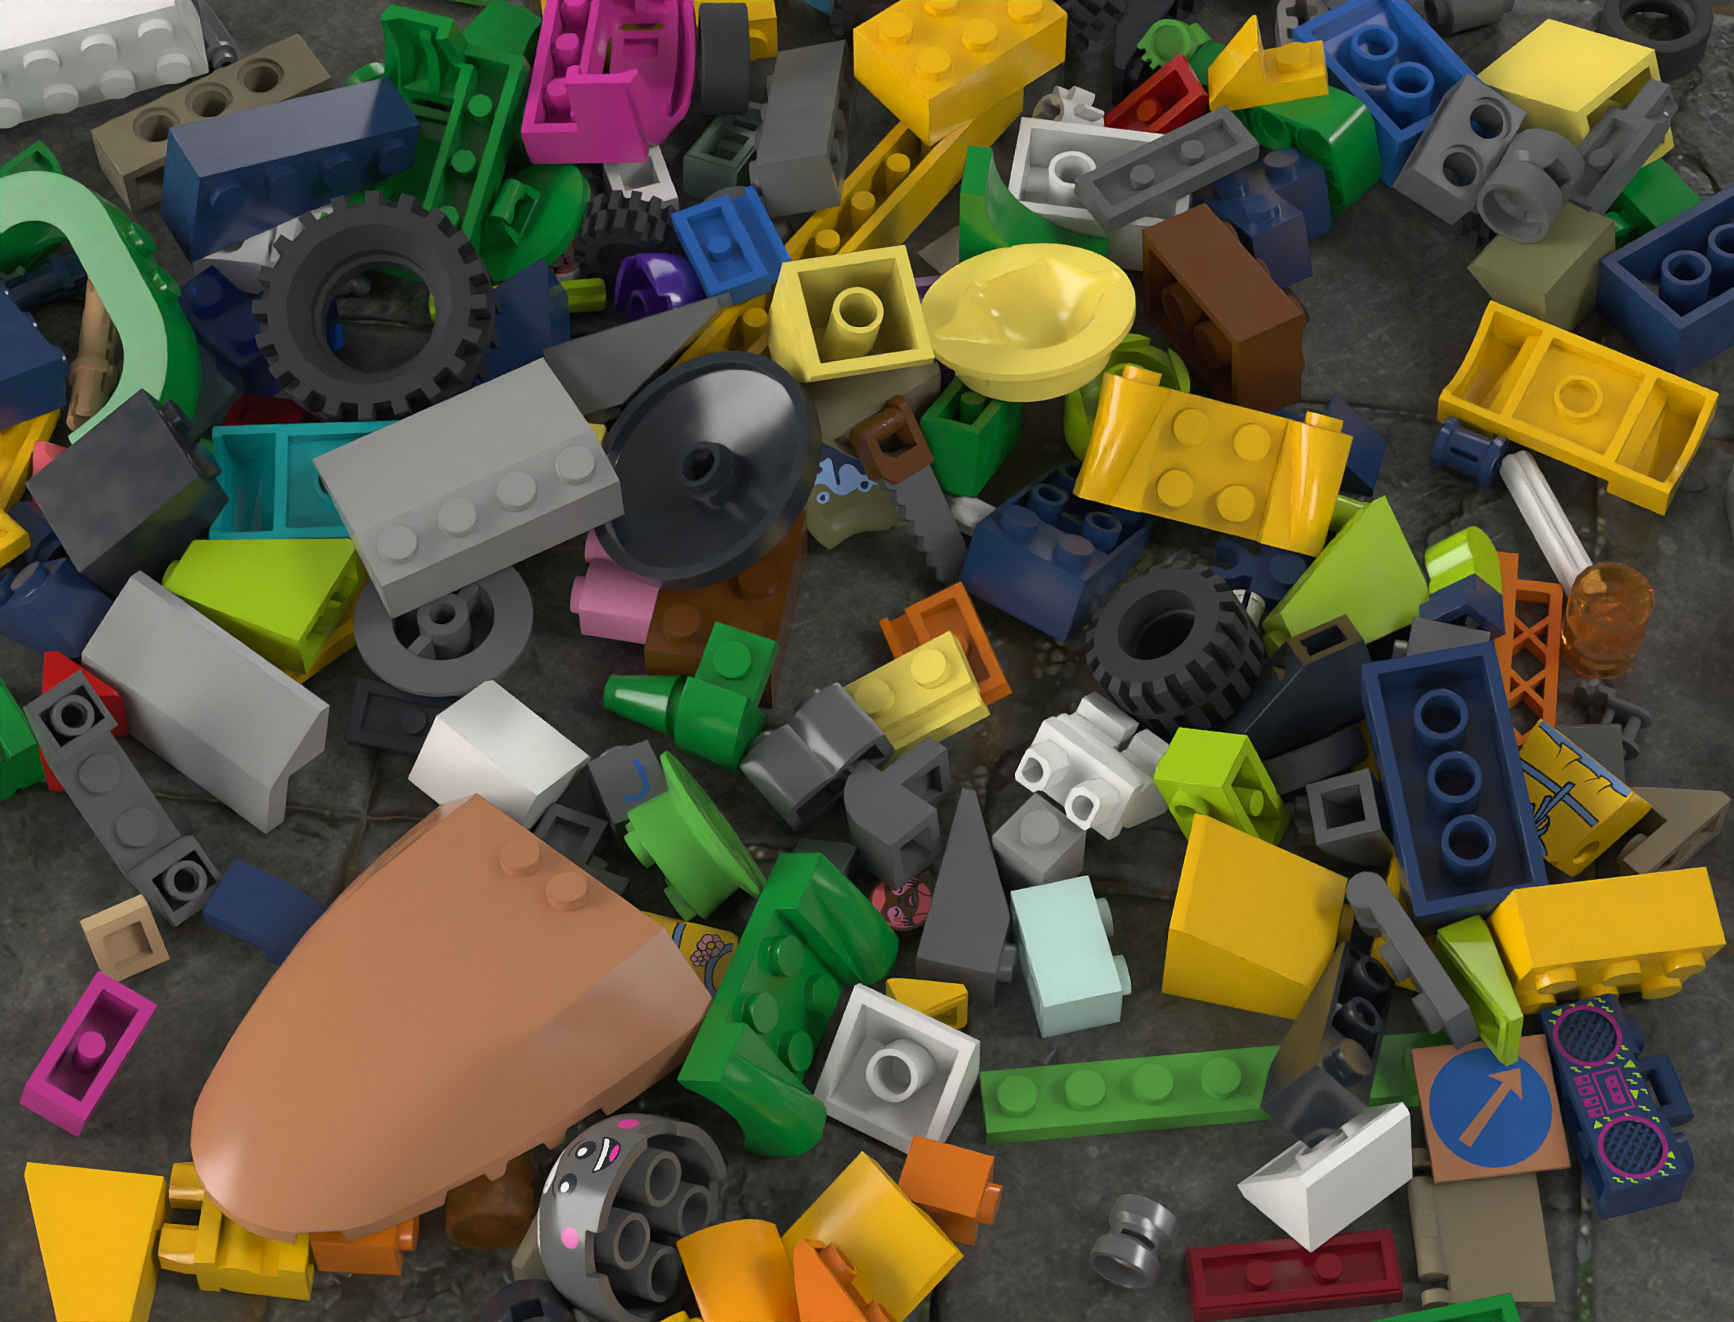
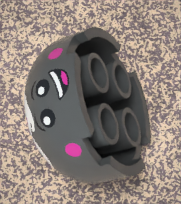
M630 1113L613 1116L592 1125L566 1147L553 1166L544 1186L538 1211L537 1233L539 1251L546 1273L557 1291L572 1307L584 1315L601 1322H660L668 1315H674L684 1310L687 1312L696 1302V1298L679 1252L673 1247L651 1242L650 1231L682 1239L699 1230L728 1222L717 1219V1180L727 1177V1172L721 1153L712 1138L703 1129L687 1122L651 1114Z

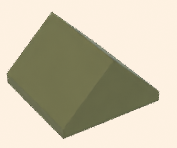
M1567 201L1544 238L1535 243H1519L1508 240L1498 234L1468 265L1467 269L1495 302L1571 333L1596 305L1599 260L1616 251L1614 220L1593 211L1589 212Z

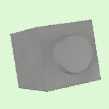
M1035 793L992 836V853L1000 882L1011 891L1076 878L1083 870L1086 830L1080 828L1068 819L1064 813Z

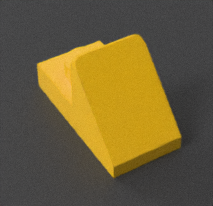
M1253 15L1208 68L1209 106L1211 112L1224 105L1230 111L1328 95L1327 66L1323 41L1292 42L1281 47L1264 50L1257 15Z

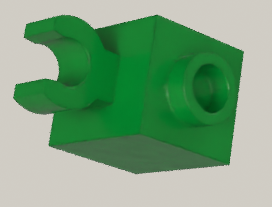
M1659 158L1639 169L1603 216L1614 220L1615 248L1618 250L1701 203L1702 200L1662 158Z

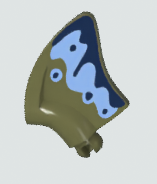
M822 435L819 471L810 497L803 510L807 511V528L815 539L827 549L832 550L854 534L888 531L892 526L903 527L908 522L899 519V507L890 504V491L881 490L876 482L868 479L856 451ZM886 452L883 454L889 456L894 452Z

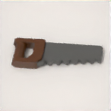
M895 395L885 402L884 410L851 429L849 438L868 479L876 482L881 490L890 491V504L899 507V519L908 522V534L917 537V549L927 553V566L936 568L935 579L937 582L945 583L946 589L958 583L968 548L932 471L930 463L934 461V458L913 412L904 397ZM896 432L903 447L889 456L884 455L878 443Z

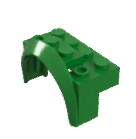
M391 4L382 13L380 19L385 40L383 78H390L420 123L414 164L408 170L353 193L349 204L365 203V191L380 190L386 201L399 202L402 193L413 196L422 208L431 212L436 207L444 212L455 228L459 231L463 230L478 255H480L489 224L488 216L496 201L533 71L525 56L469 44L454 18ZM419 98L452 106V110L450 113L414 104V101ZM322 212L320 218L328 215V213ZM392 267L369 269L424 283L408 271Z

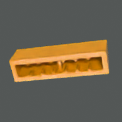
M757 1219L730 1221L699 1230L676 1242L704 1322H801L794 1274L775 1224Z

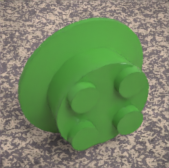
M665 751L660 755L668 790L627 811L630 822L625 825L628 833L624 836V839L628 846L647 869L655 863L659 866L666 876L664 879L668 885L664 892L673 907L686 922L696 915L706 920L739 887L759 900L767 882L759 867L730 823L697 781L670 752Z

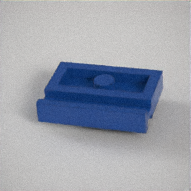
M753 185L744 188L745 195L730 200L728 194L671 214L674 231L707 298L729 292L732 305L771 292V285L778 281L782 263L792 261Z

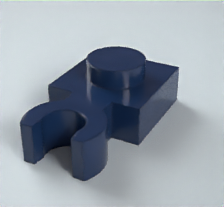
M1222 539L1219 540L1217 546L1216 560L1230 563L1234 567L1222 569L1217 566H1210L1215 575L1219 574L1226 581L1232 591L1239 589L1248 590L1246 606H1248L1251 592H1253L1265 602L1264 611L1272 612L1317 557L1266 544L1263 546L1261 555L1256 556L1249 554L1247 548L1241 543Z

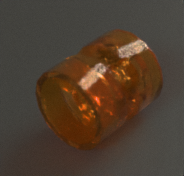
M1601 562L1591 565L1576 576L1561 625L1560 653L1565 662L1577 673L1593 679H1612L1626 674L1635 666L1655 605L1654 591L1646 577L1636 569L1618 562Z
M533 1148L508 1161L505 1174L500 1178L490 1181L483 1174L449 1190V1197L445 1201V1232L447 1239L456 1245L478 1250L505 1249L522 1243L535 1217L534 1190L529 1186L534 1179Z

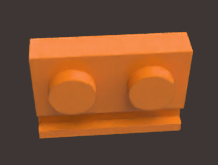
M962 582L956 583L905 608L906 614L892 621H889L888 618L879 621L895 659L950 630L960 641L979 686V693L983 703L987 706L1013 693Z

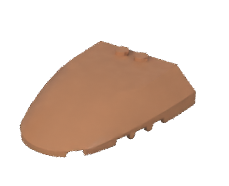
M478 793L441 804L388 848L341 893L300 939L268 981L236 1029L206 1081L193 1111L190 1148L199 1183L209 1200L228 1218L243 1229L267 1239L295 1244L297 1233L341 1231L348 1241L377 1233L444 1205L447 1191L485 1174L490 1181L500 1178L505 1174L507 1162L541 1143H544L551 1150L564 1142L567 1128L600 1109L608 1116L634 1099L686 1061L713 998L663 926Z

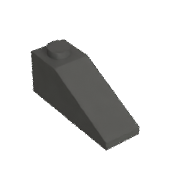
M729 292L566 341L542 351L546 363L586 421L590 424H599L619 417L621 414L619 405L634 399L645 387L652 383L733 304Z
M962 788L916 956V980L964 984L968 991V1000L994 1006L1000 981L1012 983L1018 960L1019 944L1009 942L1010 914L975 790Z

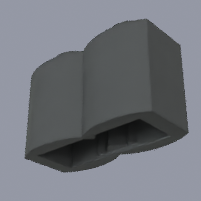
M838 682L831 684L825 689H815L804 696L797 705L796 714L789 723L777 730H768L757 736L748 746L746 756L739 764L740 769L796 835L816 824L839 803L844 796L846 781L859 763L865 760L879 770L896 751L881 729Z

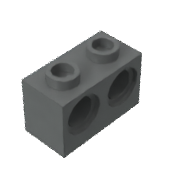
M1467 73L1445 93L1392 187L1451 226L1469 211L1477 215L1479 213L1477 197L1518 135L1516 132L1527 112ZM1470 120L1481 125L1486 139L1478 136L1473 131ZM1443 167L1452 170L1456 174L1459 187L1451 184L1446 179Z

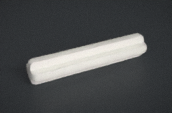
M1522 450L1516 454L1507 455L1502 460L1500 475L1560 584H1563V589L1572 606L1578 610H1584L1590 606L1600 604L1603 601L1606 587L1532 454Z

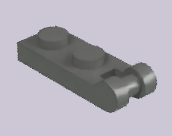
M1361 872L1352 877L1346 886V895L1351 908L1355 911V917L1360 929L1368 936L1383 938L1385 944L1377 948L1378 952L1398 983L1409 977L1417 989L1419 995L1412 998L1411 1001L1431 1034L1433 1035L1443 1029L1456 1050L1480 1037L1470 1007L1385 881L1373 872Z

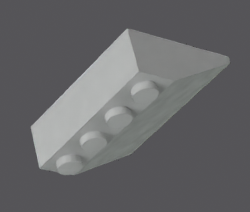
M543 357L312 459L391 619L624 515L619 478L592 428Z

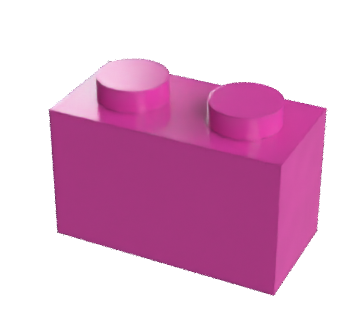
M98 970L25 1084L19 1103L74 1136L79 1137L150 1024L157 1005Z

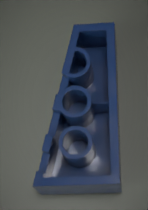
M385 77L171 127L168 132L160 216L189 263H193L297 218L308 210L313 211L331 203L330 199L341 195H344V197L412 168L420 123L390 78Z

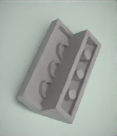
M141 570L129 578L82 652L81 667L113 688L120 695L131 736L265 834L284 821L288 777L325 751L329 704Z

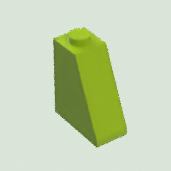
M1385 496L1367 504L1349 518L1262 622L1266 632L1263 638L1264 647L1269 658L1287 639L1344 614L1347 615L1362 636L1366 646L1412 625L1413 617L1419 618V605L1429 601V587Z
M348 538L193 540L181 560H174L169 565L164 574L162 586L265 660L307 675L366 579L363 562L352 540Z

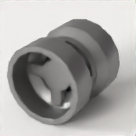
M1123 1194L1117 1198L1109 1214L1108 1221L1111 1228L1108 1234L1097 1238L1089 1255V1263L1100 1276L1124 1289L1146 1292L1152 1289L1160 1272L1161 1265L1158 1258L1161 1252L1172 1247L1179 1232L1180 1224L1168 1209L1157 1202L1134 1194Z

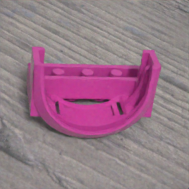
M547 0L521 129V135L530 163L647 162L650 145H661L684 118L691 104L697 70V27L694 0ZM625 24H635L639 27H651L661 24L664 27L660 30L625 31L619 29ZM612 37L609 74H602L607 44Z

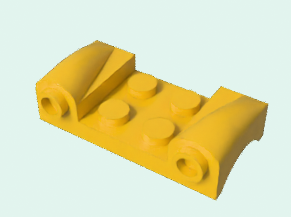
M1490 300L1462 365L1439 397L1437 421L1444 424L1449 416H1453L1461 420V427L1494 440L1499 435L1607 480L1608 493L1664 516L1714 418L1719 393Z
M1125 365L1122 376L1104 372L1090 442L1075 482L1073 494L1091 501L1135 512H1144L1318 557L1325 545L1354 437L1341 432L1344 420L1307 411L1305 421L1300 422L1159 386L1162 374L1130 365Z

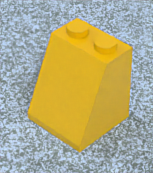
M1195 813L1169 927L1161 993L1296 1020L1331 960L1335 943H1342L1346 939L1350 942L1355 911L1351 908V905L1343 903L1348 878L1214 818Z

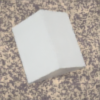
M491 680L485 681L436 716L408 780L440 805L478 793L532 832L541 821L549 805L559 799L591 758L500 685Z
M858 983L852 991L813 1096L823 1101L827 1115L906 1154L909 1152L914 1135L945 1143L979 1085L980 1041Z
M1403 1102L1368 1107L1312 1149L1299 1140L1237 1186L1248 1201L1311 1253L1413 1178L1410 1113Z

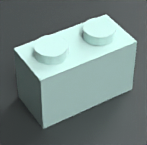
M1089 876L1011 891L1010 929L1014 943L1019 944L1018 956L1042 1038L1120 1022L1123 995L1131 994L1130 976L1123 955H1112L1107 939L1108 937H1113L1114 934L1110 908L1105 898L1095 899Z

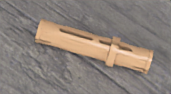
M89 276L86 283V301L81 322L78 355L69 367L70 376L68 380L72 386V395L66 423L72 431L78 429L106 405L110 392L115 389L118 380V370L114 365V357L119 332Z

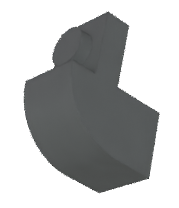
M927 737L908 753L898 756L883 772L863 760L851 772L844 788V804L850 843L859 848V864L895 891L943 855L938 814L935 807L952 795L953 792L947 748L931 737Z

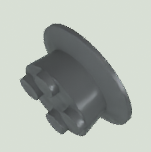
M509 566L391 619L370 578L363 587L356 602L353 630L362 658L369 668L388 684L403 691L422 696L464 697L485 681L493 680L499 684L507 671L517 662L531 636L534 618L533 605L530 593L522 577L512 566Z

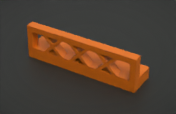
M1496 551L1500 562L1506 634L1492 641H1494L1508 706L1510 709L1523 700L1541 719L1554 727L1556 721L1563 584L1517 579L1519 554ZM1516 600L1547 603V617L1528 629L1515 616ZM1546 634L1545 644L1538 639ZM1525 647L1544 665V670L1526 682L1511 668L1512 656ZM1541 687H1542V698L1535 692V691H1537L1538 689H1540ZM1513 727L1518 751L1520 752L1532 729L1522 736Z

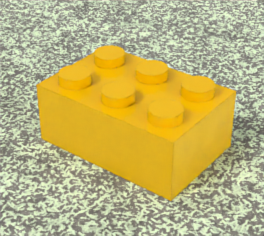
M900 0L853 29L854 77L918 138L930 147L1064 62L1067 13L1053 0Z
M1706 867L1514 889L1485 920L1523 1015L1537 1014L1539 1010L1555 1007L1556 1002L1575 999L1580 1001L1604 994H1615L1617 999L1620 997L1619 994L1641 991L1643 999H1659L1674 995L1682 990L1681 984L1691 975L1705 970V963L1726 945Z

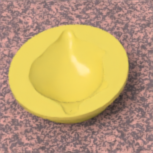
M1048 243L1013 245L1011 248H998L967 259L951 268L935 281L921 303L934 357L945 366L953 369L955 375L973 391L989 398L1010 402H1034L1052 399L1071 393L1091 382L1107 365L1112 350L1129 333L1136 315L1134 288L1128 276L1120 267L1092 251L1069 245Z

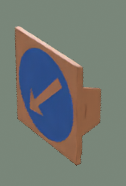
M1545 1034L1522 1036L1520 1039L1518 1062L1507 1067L1497 1059L1484 1041L1470 1042L1456 1050L1453 1044L1410 1050L1434 1184L1571 1167Z

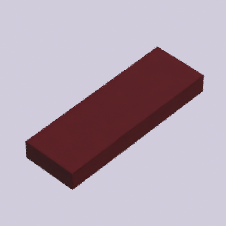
M1392 1228L1338 1233L1311 1253L1294 1238L1185 1248L1184 1265L1193 1322L1401 1303L1404 1294Z

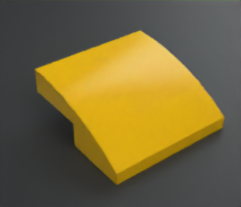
M863 1151L781 1237L793 1274V1247L801 1240H819L825 1246L831 1242L837 1244L855 1265L859 1276L853 1280V1283L868 1303L874 1298L879 1300L890 1311L897 1322H902L964 1257L925 1211L913 1204L879 1163Z

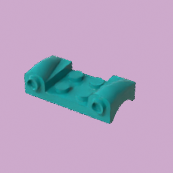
M400 420L213 426L214 459L222 469V473L216 479L230 500L211 525L209 540L339 538L351 540L312 459Z

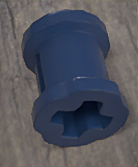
M1449 416L1436 438L1431 451L1429 466L1440 470L1443 466L1477 479V486L1488 490L1502 466V460L1506 455L1509 440L1502 436H1498L1494 440L1461 427L1460 419Z

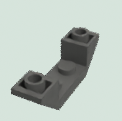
M82 671L75 672L23 707L48 766L122 874L172 927H177L204 908L223 878L193 835L181 836L110 732L118 724Z

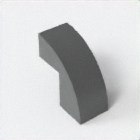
M1370 768L1306 784L1317 846L1328 855L1339 860L1367 866L1389 867L1394 848L1380 783Z

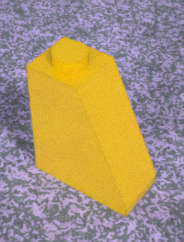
M27 1162L24 1177L57 1322H148L161 1267L158 1257L161 1231L164 1223H171L174 1208H171L169 1189L164 1176Z

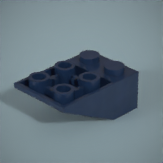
M1061 459L976 524L958 583L962 582L966 591L1065 643L1092 620L1097 609H1101L1107 601L1106 597L1118 586L1166 518L1077 497L1073 494V490L1082 465L1068 463Z

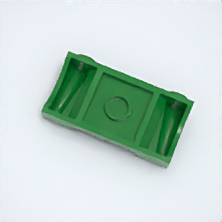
M822 853L779 854L677 1078L684 1088L711 1100L727 1111L739 1123L745 1134V1142L742 1148L749 1155L795 1157L810 1150L819 1142L826 1120V1107L823 1101L814 1097L802 1084L807 1070L812 1063L814 1054L837 1005L844 985L855 986L860 983L867 986L874 984L888 976L896 964L899 950L898 936L873 904Z

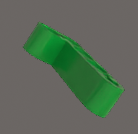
M1212 41L1203 44L1188 61L1208 97V68L1226 47ZM1328 85V95L1231 111L1260 145L1274 151L1294 146L1324 168L1330 213L1333 216L1343 214L1379 182L1382 177V163L1372 115L1357 97ZM1208 100V105H1207V109H1206V114H1208V113L1211 112L1210 106H1209V100Z

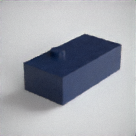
M1734 184L1599 260L1595 311L1663 371L1678 377L1734 346Z
M1494 641L1362 664L1360 692L1408 917L1422 937L1437 935L1438 929L1474 915H1480L1485 921L1514 889L1549 885Z

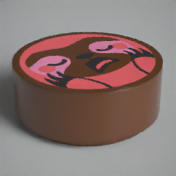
M919 876L913 877L897 891L879 880L871 890L869 901L894 930L899 938V942H907L922 936L933 897V890Z

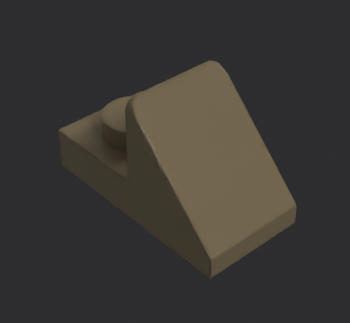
M1631 787L1634 792L1653 807L1629 829L1635 837L1629 841L1617 857L1616 863L1620 865L1617 877L1679 869L1720 833L1731 799L1722 791Z

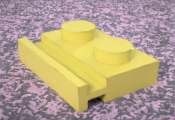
M950 630L843 687L881 729L896 750L890 759L879 769L881 772L887 769L898 756L908 753L927 737L940 742L990 715L987 706L983 703L980 696L979 686L960 641Z

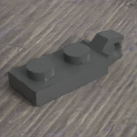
M1650 78L1629 106L1624 104L1620 108L1613 106L1608 108L1577 147L1584 160L1585 173L1568 202L1578 205L1589 212L1593 211L1600 215L1605 214L1662 142L1670 128L1669 122L1678 110V104L1674 101L1669 84Z

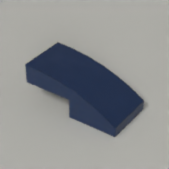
M235 859L205 906L203 915L207 925L264 948L267 961L281 966L304 934L329 907L279 878Z

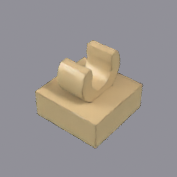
M142 894L80 921L100 972L117 982L170 959L150 908Z

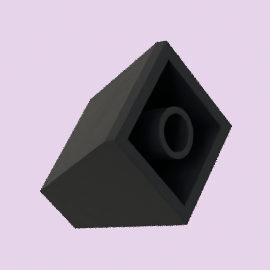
M143 388L25 483L78 572L115 597L119 596L129 578L140 570L162 585L164 574L169 565L174 560H181L193 540H202L230 500L216 479L222 473L221 467L205 447L200 443L194 445L188 435L194 429L189 417L173 400L168 399L165 403H161Z

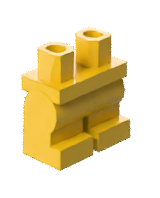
M194 1162L174 1163L169 1185L171 1208L201 1210L199 1226L164 1223L158 1248L161 1268L184 1274H196L199 1289L203 1291L221 1292V1288L245 1294L310 1301L316 1265L310 1245L311 1233H297L296 1242L292 1244L267 1239L243 1229L209 1200L199 1183Z

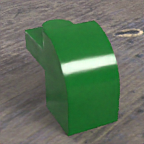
M717 621L715 622L695 677H687L681 695L674 730L675 746L681 754L687 758L744 777L745 774L740 769L739 764L745 758L748 746L760 735L766 716L758 708V704L780 649L776 641Z

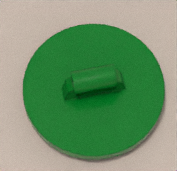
M534 164L510 179H506L504 184L499 187L496 201L488 216L489 224L479 255L493 279L491 281L492 286L502 284L540 258H543L547 265L550 266L564 253L577 236L579 228L582 227L581 223L587 203L590 201L591 192L585 175L573 164Z

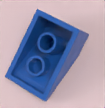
M1349 0L1293 29L1292 37L1295 42L1323 41L1328 85L1357 97L1371 113L1382 163L1381 178L1390 188H1393L1394 182L1445 93L1467 73L1482 82L1405 0ZM1470 120L1473 131L1478 136L1485 138V132L1481 125Z

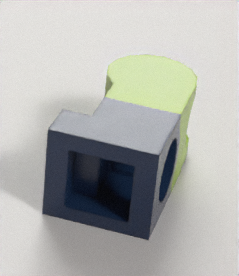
M1470 526L1429 546L1425 551L1424 557L1426 569L1431 579V583H1429V601L1419 605V618L1465 627L1466 619L1469 616L1480 624L1475 629L1491 632L1489 641L1505 635L1500 562L1496 549L1489 537L1478 527Z

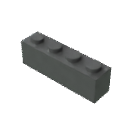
M845 40L778 51L773 75H768L766 79L768 102L761 104L763 129L755 133L757 159L749 163L751 185L754 186L759 197L764 196L770 218L840 206L859 92Z

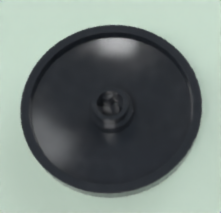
M722 351L702 355L683 362L656 378L624 409L603 442L602 448L620 480L624 515L595 527L596 536L606 553L633 577L645 584L666 590L684 591L712 586L728 580L754 565L773 549L791 529L806 505L817 478L822 453V433L817 410L807 391L776 362L764 356L743 351Z

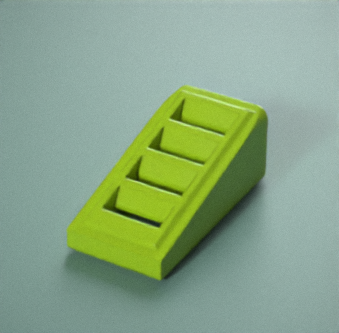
M1474 915L1438 929L1434 955L1470 1007L1481 1039L1505 1067L1518 1062L1524 1016L1484 919L1480 915Z

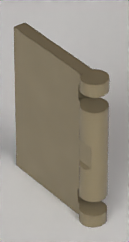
M1412 1148V1172L1431 1169L1428 1150L1425 1148ZM1536 1172L1434 1184V1180L1431 1177L1418 1176L1406 1182L1419 1280L1423 1283H1437L1447 1280L1448 1290L1434 1288L1426 1290L1421 1294L1423 1310L1506 1293H1512L1516 1308L1554 1306L1556 1300Z

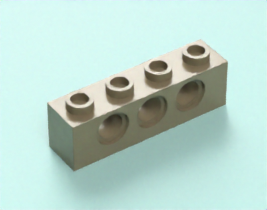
M297 33L90 130L100 168L133 214L162 199L169 128L333 90L332 78Z

